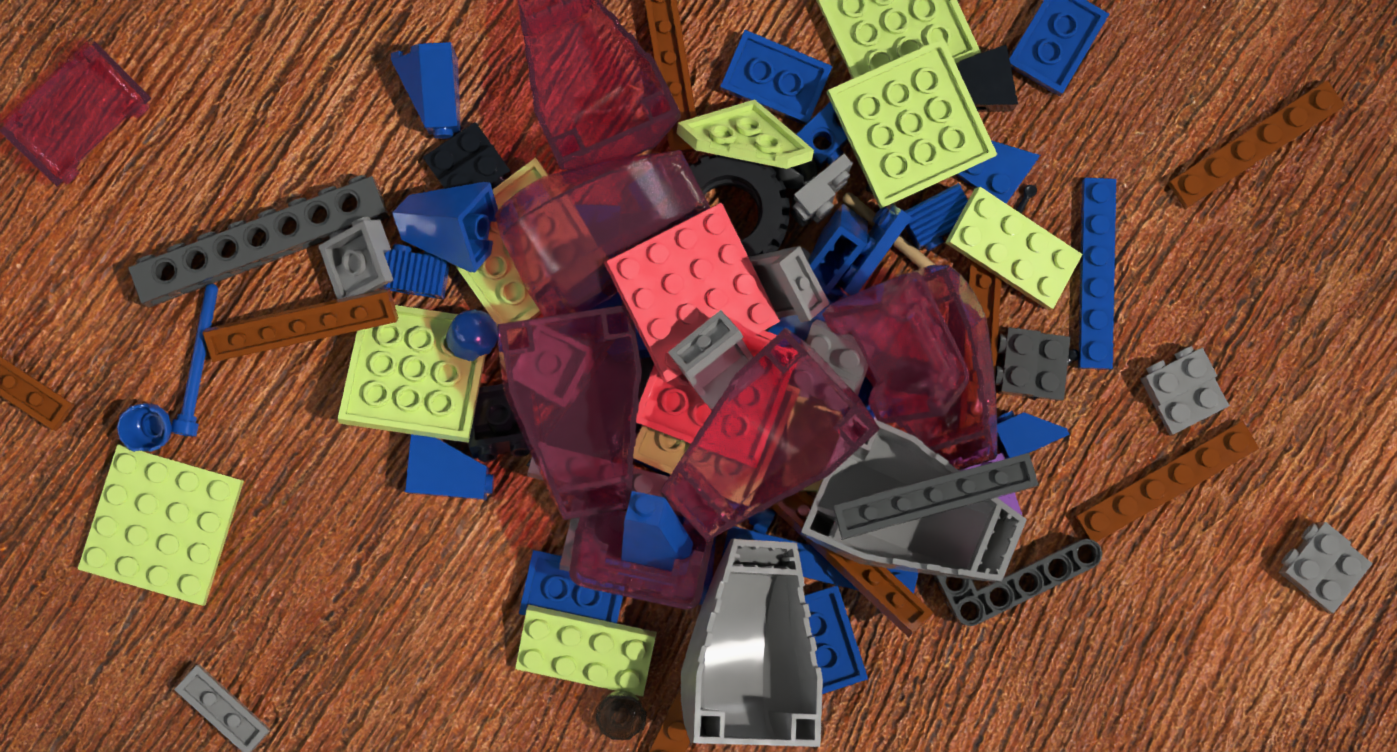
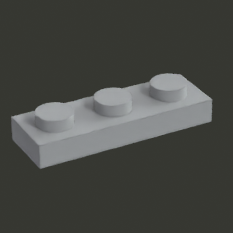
M200 664L196 665L174 689L242 752H252L271 731L265 723Z

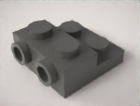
M1008 327L1004 334L999 335L997 353L1002 354L1001 366H996L995 385L999 386L998 394L1063 401L1070 336L1041 333V331Z

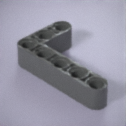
M1090 539L1074 541L1005 575L1002 582H991L978 589L975 588L971 579L961 578L960 588L952 591L946 585L947 576L933 575V578L956 622L961 625L974 626L1095 567L1102 559V550L1097 542ZM1082 545L1089 547L1092 553L1091 559L1087 563L1081 562L1077 555L1078 549ZM1053 559L1060 561L1063 566V571L1057 578L1053 577L1048 570V565ZM1024 573L1031 575L1034 580V586L1028 592L1023 591L1019 585V579ZM997 587L1002 589L1005 594V600L1000 606H995L990 601V593ZM965 602L973 603L976 608V615L968 621L961 616L960 612Z

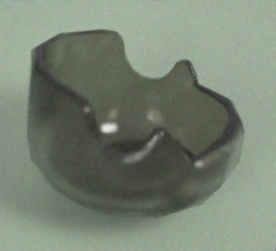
M620 690L609 693L599 702L596 707L595 717L602 734L612 740H631L638 732L644 730L647 713L637 696L631 692Z

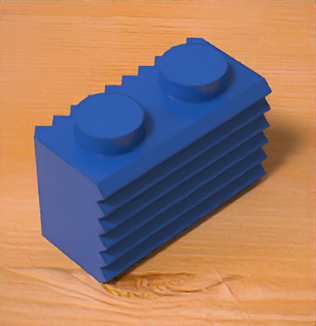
M959 183L904 211L912 217L905 229L918 250L923 247L927 251L933 250L944 243V236L951 233L968 202L967 196L964 194Z
M393 244L392 249L384 253L394 281L380 287V290L390 288L392 292L444 300L450 267L449 262L424 251V254L411 252V247Z

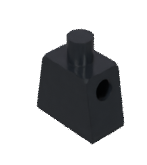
M1006 45L957 62L956 66L978 112H1010L1016 108L1018 100Z

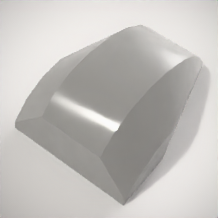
M852 410L812 503L801 534L834 553L859 564L931 575L1002 582L1027 519L999 498H994L842 540L833 511L834 505L960 472L949 464L948 460L925 446L917 437Z
M746 539L730 540L705 596L681 670V705L684 725L690 743L820 747L823 677L821 667L817 665L815 654L817 646L815 637H812L809 623L811 614L809 604L805 602L803 591L805 583L797 543Z

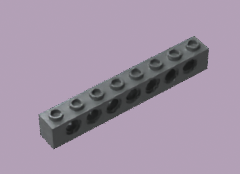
M360 175L350 179L347 186L339 189L336 186L325 188L319 191V196L315 198L293 200L288 203V208L283 210H266L257 215L258 219L246 223L245 220L237 221L228 225L227 231L219 234L208 232L197 237L198 241L187 246L185 243L176 244L167 248V253L157 257L155 255H147L137 259V264L128 268L141 304L149 308L206 287L208 284L217 283L326 242L330 239L329 235L331 233L351 228V223L359 218L370 217L371 220L381 221L389 218V213L376 180L373 176L367 178L366 175ZM347 199H357L358 204L355 210L352 212L343 211L342 206ZM317 210H327V218L324 222L319 224L313 223L312 217ZM288 221H296L297 228L295 232L290 235H284L282 232L284 224ZM258 232H265L266 241L264 244L258 247L253 246L252 239L254 235ZM234 243L236 246L234 255L229 258H223L222 250L224 246ZM197 255H204L205 264L203 267L196 270L193 269V259ZM168 266H174V276L168 281H163V270Z

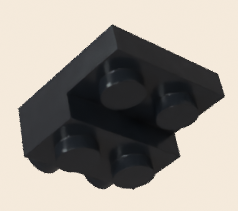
M476 122L423 156V159L444 189L490 182L493 190L512 175L510 169Z
M516 382L479 387L469 439V449L472 457L478 458L482 462H491L496 460L499 454L511 453L514 457L527 456L530 450L535 448L536 444L529 389Z

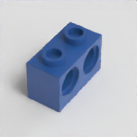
M831 102L796 134L814 149L813 159L820 169L826 163L831 165L842 156L844 152L841 148L849 142L843 128L836 122L837 115ZM817 137H824L829 141L830 147L826 150H819L814 146L813 140Z

